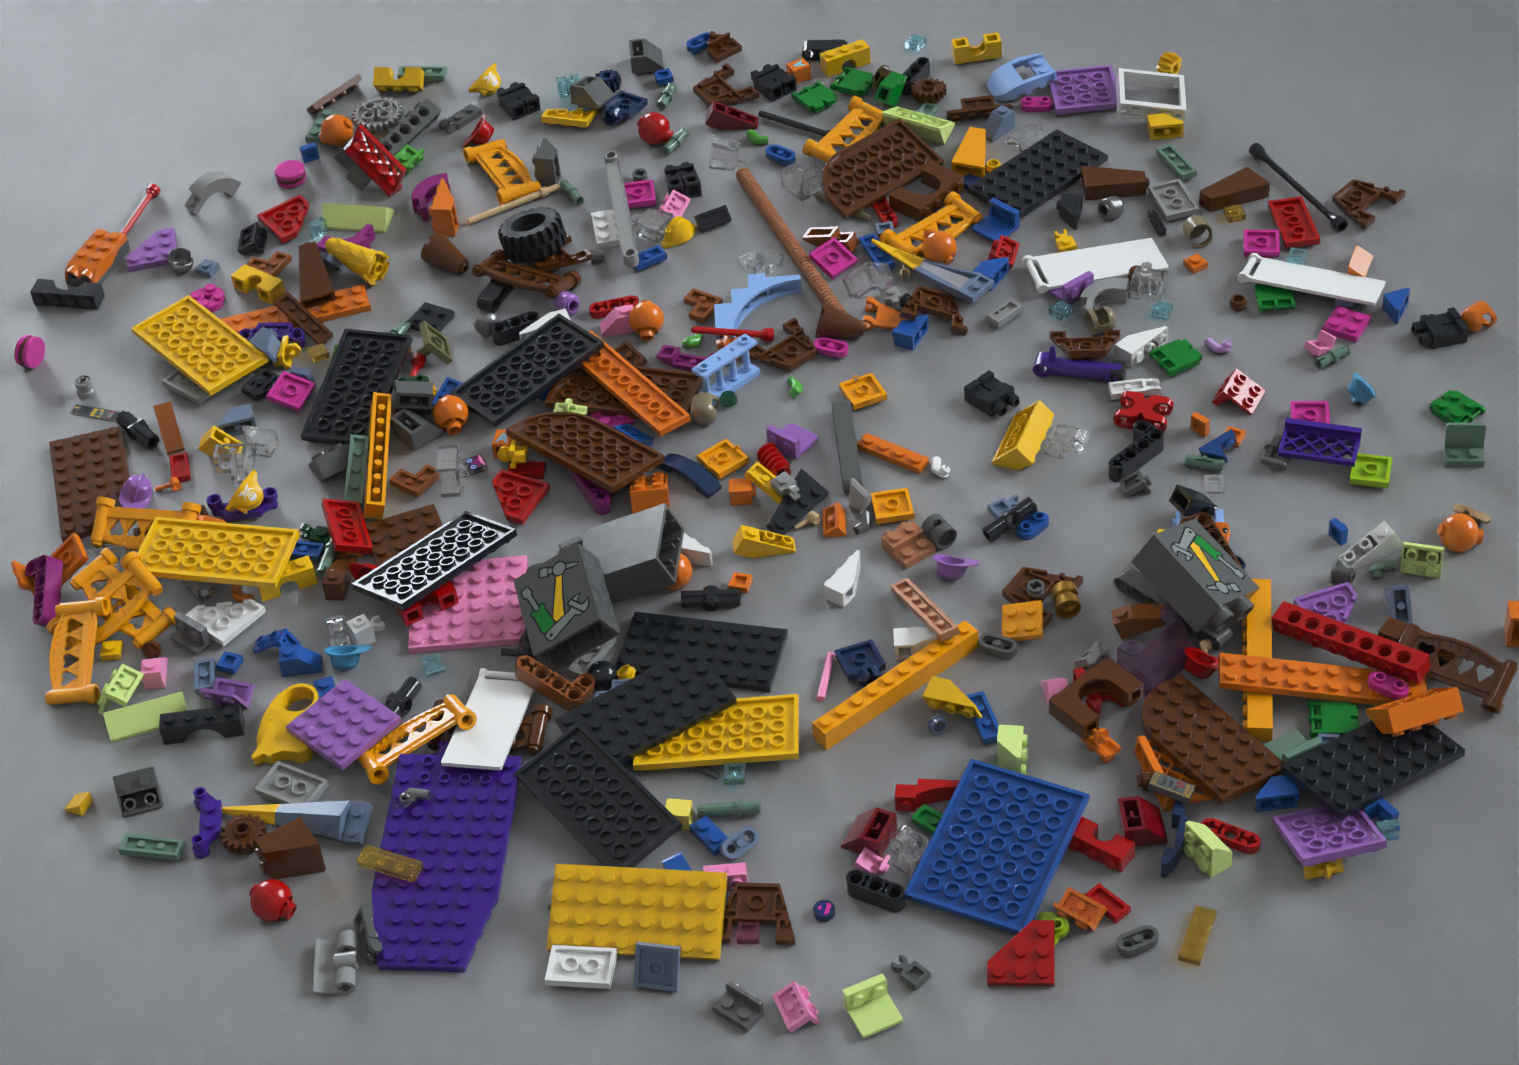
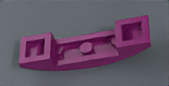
M663 345L656 355V358L661 362L688 372H692V368L709 358L681 353L680 347Z

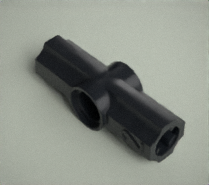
M123 410L118 413L116 422L126 431L132 441L137 440L143 446L150 449L157 447L160 441L159 437L149 429V426L142 418L138 420L129 411L125 412Z
M1030 497L1025 498L1008 511H1003L999 517L982 527V533L989 542H993L1012 528L1018 527L1022 521L1038 511L1037 505ZM1009 515L1012 516L1011 524L1007 521Z
M708 585L703 590L681 591V607H703L707 611H715L719 606L741 605L740 589L720 590L717 586Z
M414 677L406 678L396 693L392 692L389 694L386 700V707L400 717L402 714L407 715L411 710L413 699L422 688L421 683Z

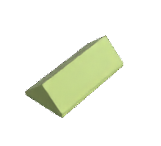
M898 106L883 111L881 115L885 126L900 118L920 138L944 145L955 126V122Z
M323 203L321 229L359 232L366 224L373 225L374 233H386L395 212L388 207Z
M181 691L103 713L110 741L113 743L159 730L160 714L188 710L184 693Z

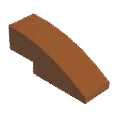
M839 227L809 228L802 237L804 241L817 247L835 237L851 253L859 244L855 232H840Z
M171 401L154 405V411L167 455L185 451Z

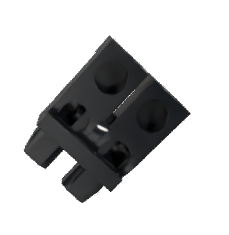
M768 63L764 65L762 71L754 70L750 73L751 80L754 82V88L770 102L782 98L783 95L786 96L797 91L796 77L786 74L782 68H779L778 64L770 65Z
M517 82L511 83L510 88L497 89L499 105L513 121L526 116V113L529 115L541 110L539 96L537 94L533 95L523 82L519 84Z
M683 162L680 166L667 165L664 168L665 182L669 195L672 190L685 195V188L688 198L702 196L701 183L693 163Z
M1455 307L1447 309L1446 313L1421 315L1420 321L1412 323L1411 331L1414 335L1419 334L1418 340L1421 346L1429 345L1431 349H1437L1438 346L1444 347L1466 343L1469 327Z
M990 370L964 386L965 401L981 411L987 412V415L990 417L995 414L1002 417L1007 412V406L1010 405L1015 408L1020 404L1019 396L1015 394L1014 387L996 379L994 373Z

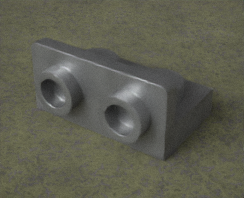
M181 612L174 615L177 631L170 636L172 641L195 654H199L211 644L207 628Z
M728 981L725 984L726 992L712 1006L713 1012L748 1033L764 1016L763 1002L758 996H752L746 992L740 985H735Z

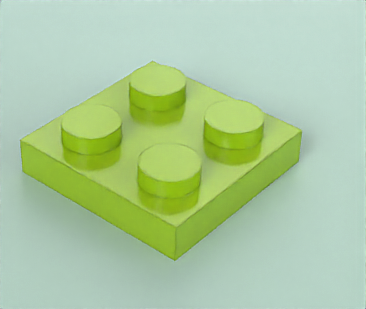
M1358 453L1355 467H1351L1349 484L1388 488L1392 457Z

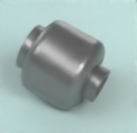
M1117 196L1104 198L1098 205L1099 214L1106 220L1118 218L1124 211L1123 202Z

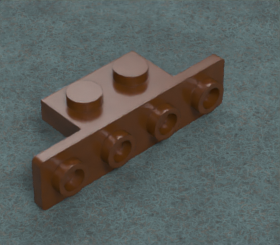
M993 95L962 98L960 101L961 109L948 110L946 118L948 121L953 122L961 119L988 118L990 113L1001 105L1011 110L1013 105L1012 103L995 105Z

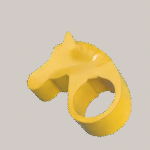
M303 683L292 685L279 693L270 703L259 726L257 749L251 756L252 760H254V766L264 762L274 765L277 761L281 762L284 760L306 763L312 759L314 755L313 750L288 733L286 726L306 710L289 711L288 708L294 702L309 699L313 701L311 704L313 705L320 699L317 690L313 686Z

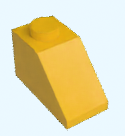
M1164 113L1147 115L1150 140L1183 137L1184 122Z
M213 425L201 437L198 449L212 458H239L244 443Z

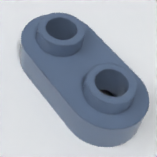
M746 826L721 843L720 853L722 857L727 860H734L758 843V832L753 827ZM744 835H747V836H748V838H749V841H748V842H746V841L744 840V838H743ZM728 846L732 848V853L727 851Z

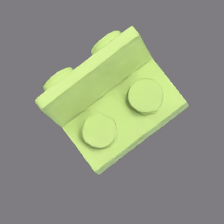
M124 664L120 666L119 670L115 669L110 677V683H106L102 689V696L97 704L100 706L98 713L102 715L110 700L125 707L144 674Z
M883 973L842 990L844 1008L862 1038H867L903 1022L901 1014L888 995L887 979Z

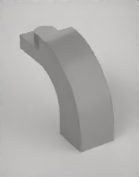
M214 171L207 173L190 186L188 190L192 194L184 206L192 213L198 215L211 195L217 192H225L234 196L241 182L227 172Z
M1105 278L1087 286L1081 294L1080 310H1082V315H1085L1086 309L1091 308L1094 310L1104 303H1126L1129 292V278Z

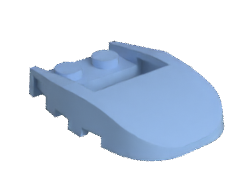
M1042 53L1013 59L996 69L989 77L988 91L996 100L1009 101L1018 98L1019 94L1025 93L1029 95L1033 93V89L1037 87L1043 88L1047 86L1046 82L1053 79L1056 81L1058 78L1056 71L1047 63ZM1021 66L1029 67L1035 76L1023 80L1016 71V68Z

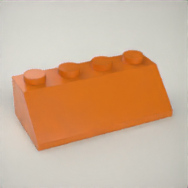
M1458 687L1433 688L1366 709L1365 711L1382 734H1391L1392 737L1405 734L1404 730L1407 729L1409 731L1422 729L1421 725L1427 724V726L1440 723L1439 719L1442 718L1444 720L1456 718V714L1464 712Z

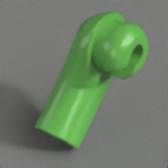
M749 130L746 133L747 139L752 144H768V136H759L754 130Z
M694 334V336L687 337L682 341V346L685 349L699 347L704 334Z
M793 376L788 378L787 383L791 386L788 393L793 398H796L803 391V385Z

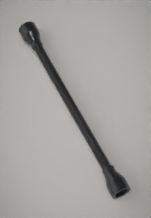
M1254 143L1250 146L1249 153L1254 158L1260 159L1269 165L1327 217L1331 226L1337 232H1342L1347 228L1348 222L1342 216L1336 215L1327 209L1275 163L1262 145Z

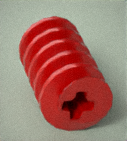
M771 442L762 445L757 452V460L775 476L780 475L784 471L791 475L790 464L777 446Z

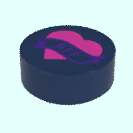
M829 900L816 902L813 907L814 917L821 922L830 921L835 916L834 904Z

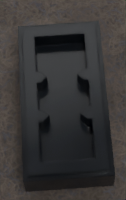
M726 205L694 216L700 232L732 221Z

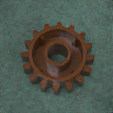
M919 79L918 82H913V85H911V96L922 104L924 102L938 103L944 99V95H947L946 84H944V81L939 82V79Z
M242 813L240 818L233 816L232 822L226 821L227 827L221 828L222 833L220 837L224 848H228L229 853L234 852L236 855H246L255 852L254 850L257 849L255 839L267 834L264 821L260 820L258 815L253 818L252 813H249L247 817H244Z

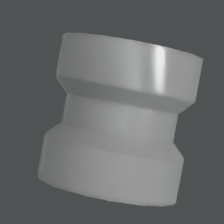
M82 374L74 379L78 397L81 399H89L95 395V388L92 385L93 382L90 375Z

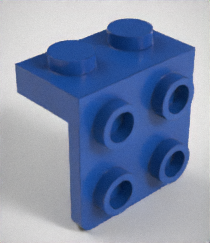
M993 197L989 200V215L972 227V231L992 242L995 239L998 240L1001 234L1007 237L1020 227V211Z

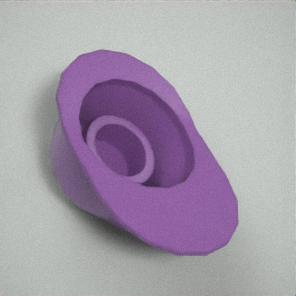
M145 473L133 475L124 483L119 494V502L123 507L141 509L147 507L153 490L150 480L145 477Z
M943 554L933 556V559L937 561V576L953 581L963 577L967 567L979 565L978 560L970 558H959Z

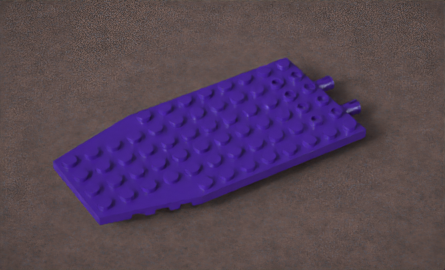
M443 741L438 743L437 755H399L371 891L374 927L378 933L377 939L382 942L383 947L382 952L379 955L377 954L379 970L466 971L475 952L478 939H481L483 928L486 922H489L492 915L491 911L499 900L519 779L514 773L522 767L521 756H507L502 770L442 766L441 760L449 745L448 741H445L444 746ZM409 788L430 790L429 800L418 799L406 806L400 803L399 796Z

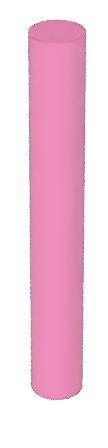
M828 652L826 655L817 700L820 702L824 701L835 656L832 652Z

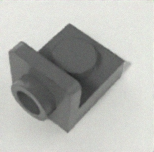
M1140 470L1119 480L1127 497L1142 489H1145L1148 494L1152 493L1149 487L1152 485L1147 474L1143 476Z

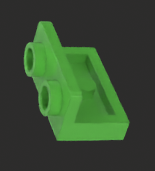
M406 144L394 156L407 169L405 174H410L415 165H419L423 161L424 149L421 148L419 151H416Z

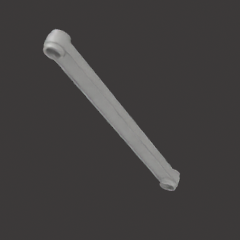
M609 151L604 155L607 178L623 261L627 267L631 268L639 264V256L619 156L617 152Z

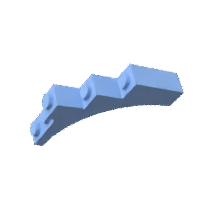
M765 273L749 274L748 288L731 289L732 303L714 304L715 328L738 329L744 318L763 303L781 296L802 293L800 275L765 277ZM716 335V340L723 338V335Z

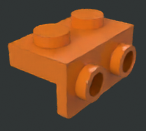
M1069 886L1060 902H1054L1052 905L1057 910L1056 915L1067 920L1068 918L1074 920V924L1085 931L1087 928L1094 931L1107 910L1104 905Z

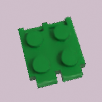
M845 67L843 73L838 75L836 81L831 83L829 87L831 90L841 93L864 96L873 86V73Z
M819 81L810 87H804L803 90L797 93H791V97L809 112L816 113L825 109L824 106L829 107L837 103L835 101L837 100L836 94Z
M1260 283L1254 285L1253 291L1259 312L1275 309V311L1291 308V310L1295 309L1292 290Z
M1177 339L1148 353V356L1154 358L1158 362V366L1163 367L1169 376L1197 366L1199 361L1203 359V355L1193 348L1186 339L1182 341Z
M1452 390L1447 391L1440 396L1441 398H1437L1429 404L1431 405L1429 406V409L1432 410L1431 414L1446 423L1472 422L1475 419L1474 417L1486 412L1485 407L1459 391Z
M1311 701L1307 703V708L1310 710L1308 722L1311 724V730L1309 731L1311 738L1318 737V733L1339 734L1341 736L1359 727L1357 706L1350 705V702Z

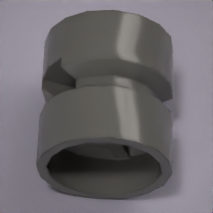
M939 514L930 515L922 524L921 528L924 530V534L939 549L948 548L957 538V531Z

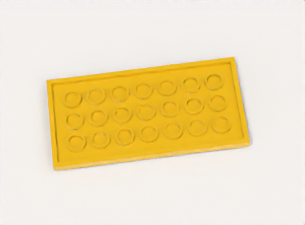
M189 295L131 328L132 333L210 396L269 362L267 355Z
M155 517L137 554L141 557V562L154 577L276 589L300 533L298 529Z
M798 694L736 698L737 703L634 757V771L799 759Z
M555 864L546 949L551 951L552 945L617 948V955L635 956L636 943L646 942L680 946V958L720 960L727 873Z

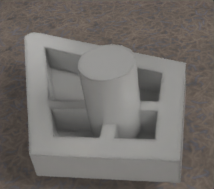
M851 478L849 507L859 512L868 510L872 496L854 478Z

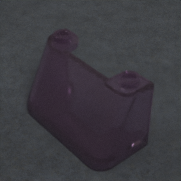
M1169 603L1160 611V618L1165 622V625L1148 641L1142 644L1135 640H1128L1117 648V664L1144 683V698L1157 685L1177 676L1185 669L1187 656L1184 649L1186 647H1194L1183 618Z

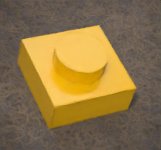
M122 640L103 641L100 652L101 660H121L124 646Z

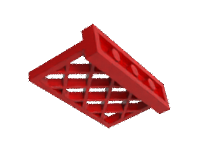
M362 124L358 125L351 145L345 149V153L391 197L402 189L401 182L407 169Z

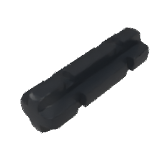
M1154 210L1149 211L1147 218L1158 236H1165L1167 229L1157 212Z

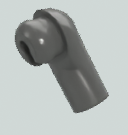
M862 510L858 514L860 523L853 527L857 535L872 525V515L868 510Z

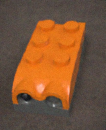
M97 228L68 262L65 270L66 284L74 287H79L85 282L102 284L130 251L126 234L108 233L107 230Z

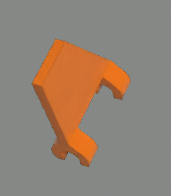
M873 297L866 298L865 311L873 312L877 310L876 320L869 315L863 316V322H866L863 323L865 331L873 328L893 330L900 321L906 320L899 317V311L878 302Z

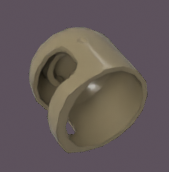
M1193 215L1184 221L1183 232L1194 248H1203L1211 243L1213 231L1203 217ZM1206 229L1209 231V237L1202 243L1197 244L1190 240V238L1194 239L1203 235Z
M1102 306L1094 310L1091 308L1086 309V323L1092 335L1102 334L1104 330L1115 328L1116 315L1110 307Z
M704 392L694 395L691 402V417L693 421L703 426L713 423L717 417L716 410L719 407V397ZM712 400L716 401L714 406L712 405Z

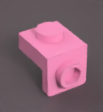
M1321 330L1317 340L1306 341L1304 348L1310 351L1311 355L1320 357L1333 348L1336 337Z
M865 847L853 866L878 877L879 874L883 876L890 866L887 862L891 856L887 854L882 859Z

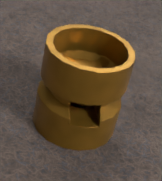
M1071 581L1056 583L1051 589V594L1057 615L1066 619L1077 616L1081 611V603L1076 585Z

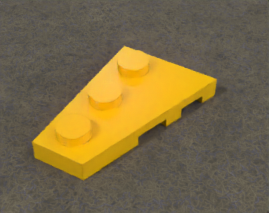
M566 108L546 109L541 116V122L550 125L561 124L563 126L586 128L598 114V109L583 111V108H577V110L568 111Z

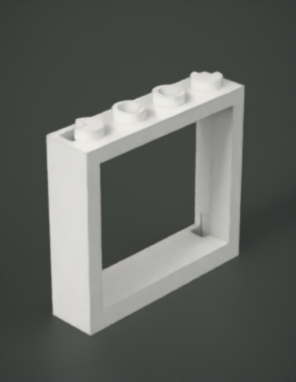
M1118 69L1116 78L1117 117L1147 120V115L1164 113L1184 122L1186 115L1184 75ZM1124 84L1178 90L1179 105L1125 100Z

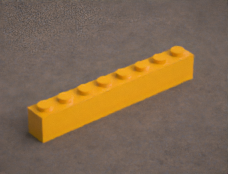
M373 392L370 407L364 518L381 520L383 517L386 497L392 394Z

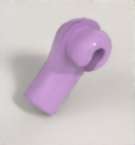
M1207 338L1204 343L1205 346L1215 353H1228L1232 347V343L1228 340L1218 344L1213 339Z

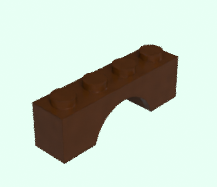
M1389 616L1378 631V636L1398 643L1408 624ZM1420 629V633H1428V634H1431V633H1429V632H1426V631ZM1424 643L1418 646L1419 650L1429 655L1435 651L1433 646L1428 647ZM1443 650L1438 652L1440 667L1455 658L1454 654H1447ZM1463 658L1457 660L1458 667L1462 663Z

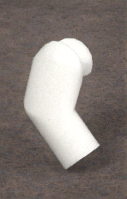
M935 456L932 458V473L940 478H946L950 473V468H945V465L941 466L940 457Z

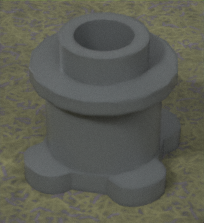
M1338 560L1335 567L1332 568L1330 582L1335 583L1337 580L1343 583H1353L1356 572H1354L1353 567L1342 566V561Z

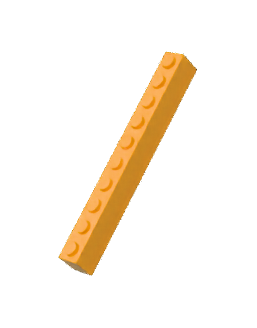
M1252 579L1259 586V589L1250 598V601L1255 605L1254 609L1242 619V627H1246V630H1242V642H1246V645H1242V655L1272 658L1271 579ZM1243 691L1242 702H1246V705H1243L1242 717H1246V720H1243L1242 727L1260 742L1272 741V694Z
M964 620L957 625L960 634L944 641L937 638L812 722L813 739L824 749H830L930 681L932 676L936 677L979 648L978 630Z

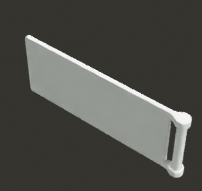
M1152 238L1035 257L1025 255L1022 258V263L1024 266H1027L1036 284V290L1040 294L1051 289L1062 288L1063 284L1087 271H1091L1094 274V282L1105 278L1128 277L1129 269L1135 265L1160 272L1169 269L1168 264ZM1037 262L1048 284L1042 282L1033 263Z
M1257 253L1249 255L1245 268L1237 276V280L1240 283L1255 282L1376 306L1386 281L1264 258ZM1260 263L1254 275L1250 276L1249 273L1254 264Z
M481 668L479 677L465 706L476 714V724L468 730H463L457 725L441 760V765L502 770L534 689L519 681L515 673L488 671V669Z

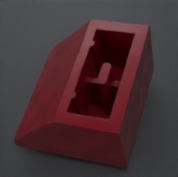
M1140 796L1118 798L1117 816L1123 837L1134 841L1135 847L1167 843L1162 815L1158 806Z
M876 807L859 814L842 842L841 848L860 854L866 847L882 858L897 831L896 813Z

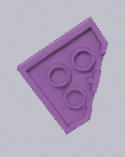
M174 227L157 230L126 256L128 272L168 265V253L170 250L177 248Z
M1345 582L1294 598L1293 604L1346 624L1357 601V593L1349 582Z

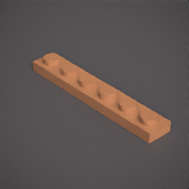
M908 578L891 585L892 592L941 641L949 640L953 636L960 634L958 626Z

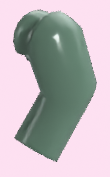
M1386 560L1374 564L1370 568L1372 577L1380 578L1383 575L1382 571L1395 569V561Z

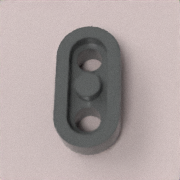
M983 633L979 636L978 646L983 652L1003 658H1011L1017 653V643L1011 638L994 633Z
M1144 925L1121 934L1117 938V951L1123 956H1133L1155 947L1159 941L1158 930L1153 926Z

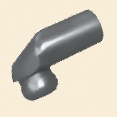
M409 788L399 796V801L402 805L406 806L418 799L429 800L430 790Z

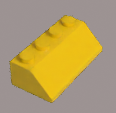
M1040 400L1016 413L991 463L1016 470H1021L1026 466L1030 467L1035 462V456L1041 449L1040 445L1047 436L1046 432L1051 427L1055 414Z

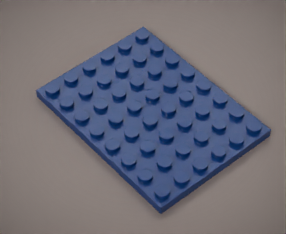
M970 759L904 892L905 899L1017 935L1027 924L1035 919L1090 800V794Z

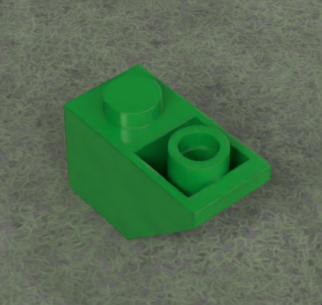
M892 71L879 84L874 100L896 107L907 76Z

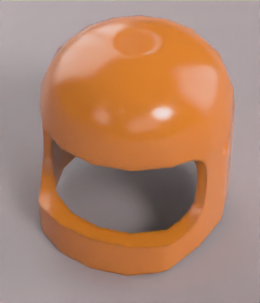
M1484 301L1474 303L1461 313V318L1469 327L1470 332L1480 331L1482 324L1490 327L1497 322L1495 312ZM1489 314L1491 322L1486 321L1482 316Z

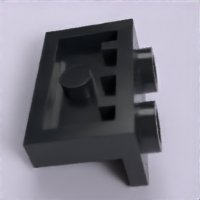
M258 222L242 229L237 251L243 255L256 249L260 254H263L267 238L266 229L261 227Z

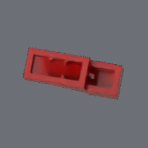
M918 779L917 785L896 784L895 811L916 812L917 808L923 804L950 801L960 780Z

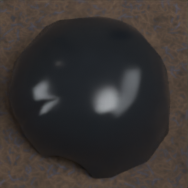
M608 661L594 662L587 671L588 674L594 677V687L596 689L604 687L606 690H610L612 680L618 679L616 667Z

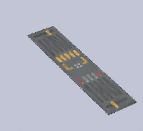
M76 404L70 414L115 422L119 411Z

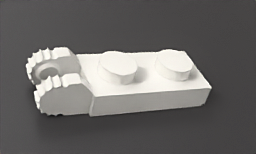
M1141 378L1108 383L1111 400L1120 399L1125 391L1140 392L1144 396L1161 395L1162 393L1159 385L1160 382L1156 378Z

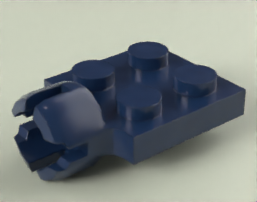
M620 91L603 105L602 114L604 115L602 120L606 125L615 126L623 118L631 119L648 105V99Z
M872 639L834 650L835 657L848 681L855 679L862 688L881 677V671L886 670V663Z

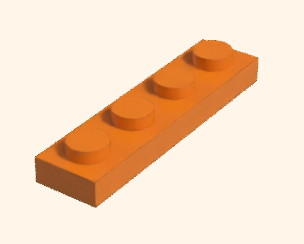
M866 433L857 442L858 450L917 474H921L930 464L928 457L869 433Z

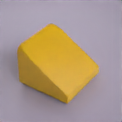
M90 792L75 794L64 810L83 816L93 802Z

